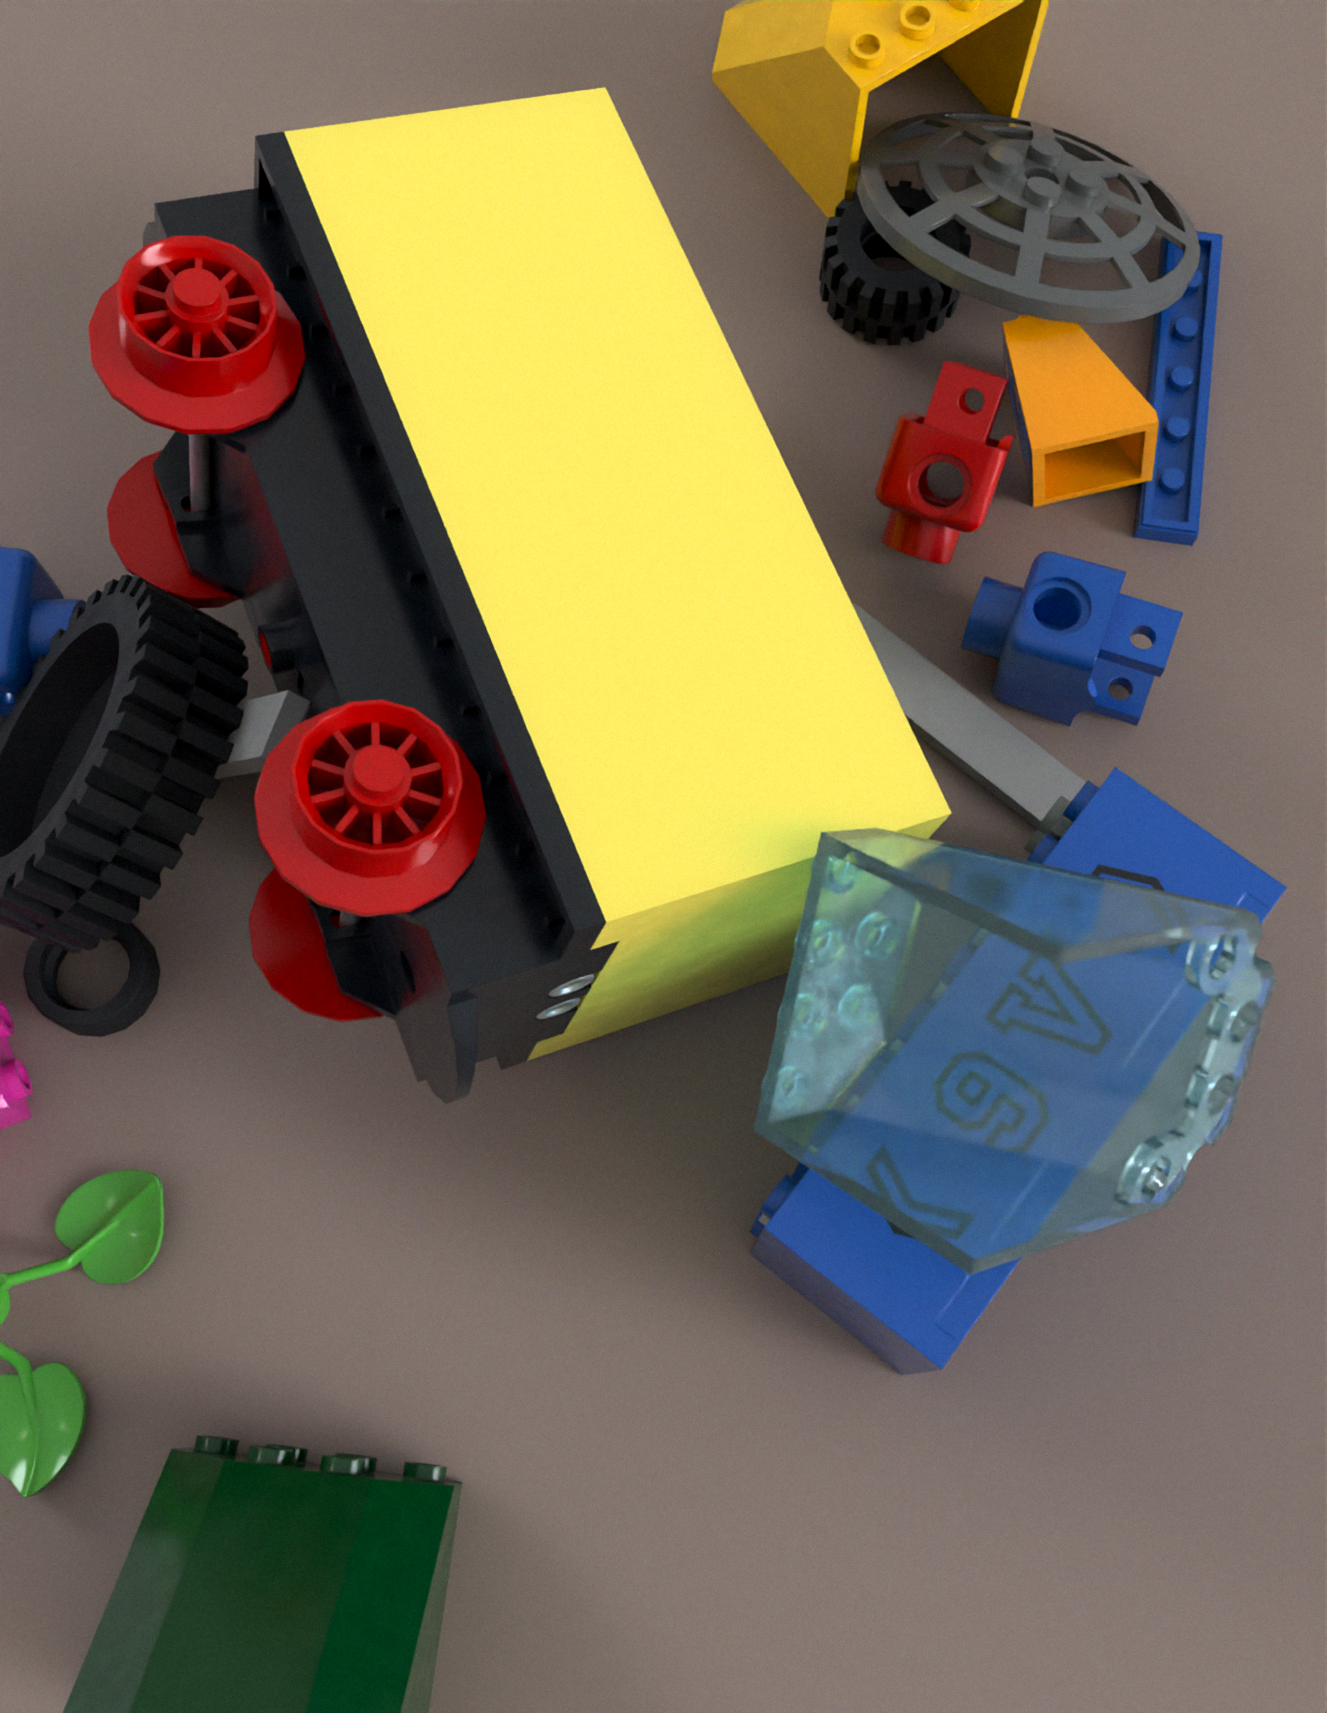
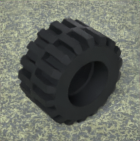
M900 180L899 186H889L888 181H884L887 190L897 205L909 217L935 203L924 187L922 190L911 188L912 182ZM857 190L852 193L851 201L843 199L837 205L835 217H830L826 226L819 281H821V299L824 302H828L827 312L832 319L843 318L842 329L851 335L857 330L864 333L863 341L875 344L877 338L887 339L888 346L900 345L901 338L908 337L912 343L923 340L926 329L935 333L943 327L945 317L950 318L952 316L961 292L947 286L917 267L910 270L896 271L883 268L874 263L872 259L886 256L909 261L896 252L874 229L863 212ZM955 219L929 232L931 236L941 243L970 258L971 237L969 234H965L966 227Z

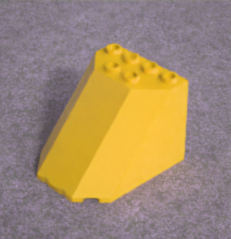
M745 0L725 11L712 70V81L829 219L830 217H835L836 207L843 199L852 200L868 94L871 90L937 53L991 114L1018 118L1050 0Z

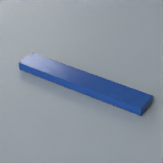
M1196 231L1201 250L1199 264L1190 285L1179 300L1166 310L1154 314L1146 400L1156 410L1159 426L1152 481L1138 484L1133 532L1134 538L1189 546L1194 544L1199 531L1223 238L1221 234ZM1163 236L1160 244L1157 279L1162 278L1173 270L1183 257L1182 249Z

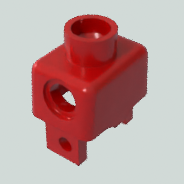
M944 361L926 416L910 412L899 416L875 489L876 499L879 503L892 509L881 539L882 544L919 559L947 565L951 562L960 533L975 532L981 527L989 511L1015 437L1014 435L1007 434L1000 440L990 438L1010 380L1009 378L959 362ZM975 388L983 394L984 405L981 410H973L966 404L965 398L969 389ZM948 462L957 467L964 481L963 493L953 498H943L935 494L929 487L927 480L928 469L931 464Z

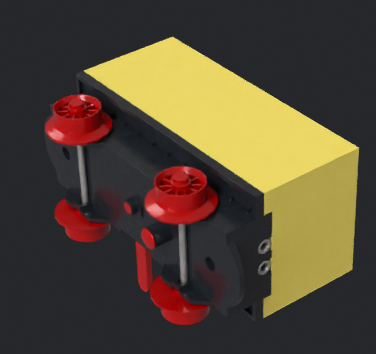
M606 87L256 135L254 189L154 203L155 221L147 222L143 232V248L125 263L118 281L101 295L89 322L88 334L92 367L110 396L143 421L174 430L175 433L163 450L142 457L118 479L107 506L110 544L129 573L141 577L196 609L219 608L242 599L258 646L261 647L265 664L273 677L277 691L289 690L310 701L309 706L311 708L306 720L295 725L267 755L254 794L259 842L275 868L259 885L248 923L253 959L271 989L303 1013L341 1023L381 1018L384 1015L394 1019L417 1082L426 1080L433 1093L444 1103L448 1104L469 1095L477 1062L496 1056L502 1070L810 966L952 813Z

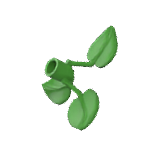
M119 1170L98 1176L77 1188L63 1203L55 1220V1232L58 1239L67 1248L71 1249L72 1252L54 1261L12 1273H0V1326L5 1321L10 1310L8 1290L12 1286L71 1269L79 1262H81L86 1275L91 1280L100 1284L114 1285L127 1283L146 1271L159 1252L164 1231L163 1184L159 1177L154 1173L142 1170ZM0 1341V1358L13 1365L18 1373L0 1376V1473L13 1483L23 1497L34 1496L45 1489L65 1469L81 1441L87 1417L85 1391L77 1375L64 1363H48L32 1371L28 1358Z

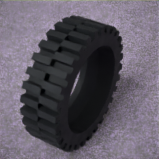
M129 574L122 575L119 581L112 579L107 582L103 592L96 590L88 597L85 609L78 607L69 617L68 629L64 631L60 628L50 641V652L47 656L42 654L39 656L31 668L33 673L31 680L27 685L22 684L19 691L15 694L13 699L17 703L10 716L4 714L0 722V924L63 950L81 953L82 948L90 951L98 947L100 939L108 941L118 934L120 921L129 924L139 914L141 896L149 900L153 898L162 886L160 879L161 871L164 867L171 870L175 868L183 855L179 847L186 833L194 836L204 818L197 815L205 798L213 800L221 783L220 780L214 778L219 765L228 763L234 744L228 742L227 738L230 733L240 728L244 711L237 708L236 705L247 696L248 681L241 677L249 669L248 657L242 654L246 646L244 641L237 637L239 635L238 632L136 575L132 577Z

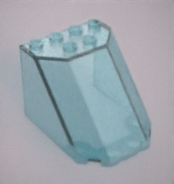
M880 828L821 832L817 852L812 862L811 878L800 927L794 941V953L785 993L777 1016V1028L767 1072L761 1086V1098L753 1131L970 1275L1168 1206L1186 1182V1170L1194 1153L1206 1143L1214 1146L1232 1122L1239 1100L1237 1097L1243 1079L1246 1078L1259 1037L1260 1024L1273 993L1276 979L1270 962L1257 957L1255 952L1256 946L1263 935L1258 914L1239 907Z

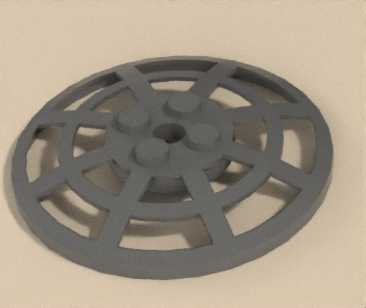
M979 112L923 114L898 121L881 130L868 143L861 159L857 173V194L863 212L874 229L896 252L917 268L947 286L980 301L1016 313L1053 321L1083 324L1120 323L1142 319L1166 310L1179 300L1190 285L1198 268L1201 250L1197 232L1187 213L1173 196L1153 178L1127 160L1099 145L1068 132L1036 122ZM931 134L922 144L921 149L885 150L902 140ZM997 135L1006 136V137L1015 138V139H1003V138H1001V137H999V136H997ZM959 136H964L981 145L975 153L940 150L947 142ZM917 165V173L921 184L935 203L909 217L897 205L887 190L881 173V167ZM938 166L969 170L966 177V189L954 193L942 178ZM1103 178H1117L1123 182L1133 194L1136 202L1110 191ZM1108 207L1138 221V224L1125 236L1118 238L1102 220V217ZM976 208H980V209L983 210L985 213H987L989 216H991L992 218H994L995 220H997V221H999V222H1001V223H998V222H996V221L990 219L989 217L983 215L982 213L976 211L975 209H976ZM1156 210H1158V212H1159L1163 217H1161L1160 215H1158V214L1156 213ZM955 219L961 225L980 236L1004 247L1019 251L1014 276L995 270L960 254L935 239L929 232ZM1156 231L1181 248L1183 257L1177 266L1165 276L1148 282L1132 255L1146 247ZM1089 235L1095 243H1071L1054 241L1047 238L1071 239ZM1043 258L1072 263H1103L1110 261L1127 288L1118 290H1084L1039 283Z

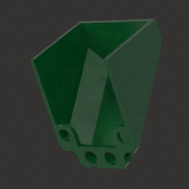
M197 1435L194 1448L171 1449L63 1713H429L462 1482L445 1480L447 1467L426 1463L405 1462L403 1475L375 1471L376 1457L335 1453V1455H322L321 1464L306 1462L308 1449L277 1444H266V1446L250 1445L248 1455L237 1453L239 1440L216 1436Z

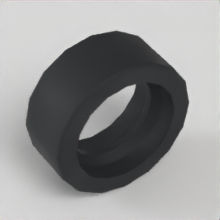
M120 921L118 934L111 939L119 942L128 954L130 962L128 978L120 992L105 1005L93 1009H80L68 1004L59 994L56 985L59 966L69 951L35 938L27 950L23 971L28 997L44 1017L77 1035L103 1037L125 1030L146 1013L157 994L161 970L154 946L132 922L126 924Z

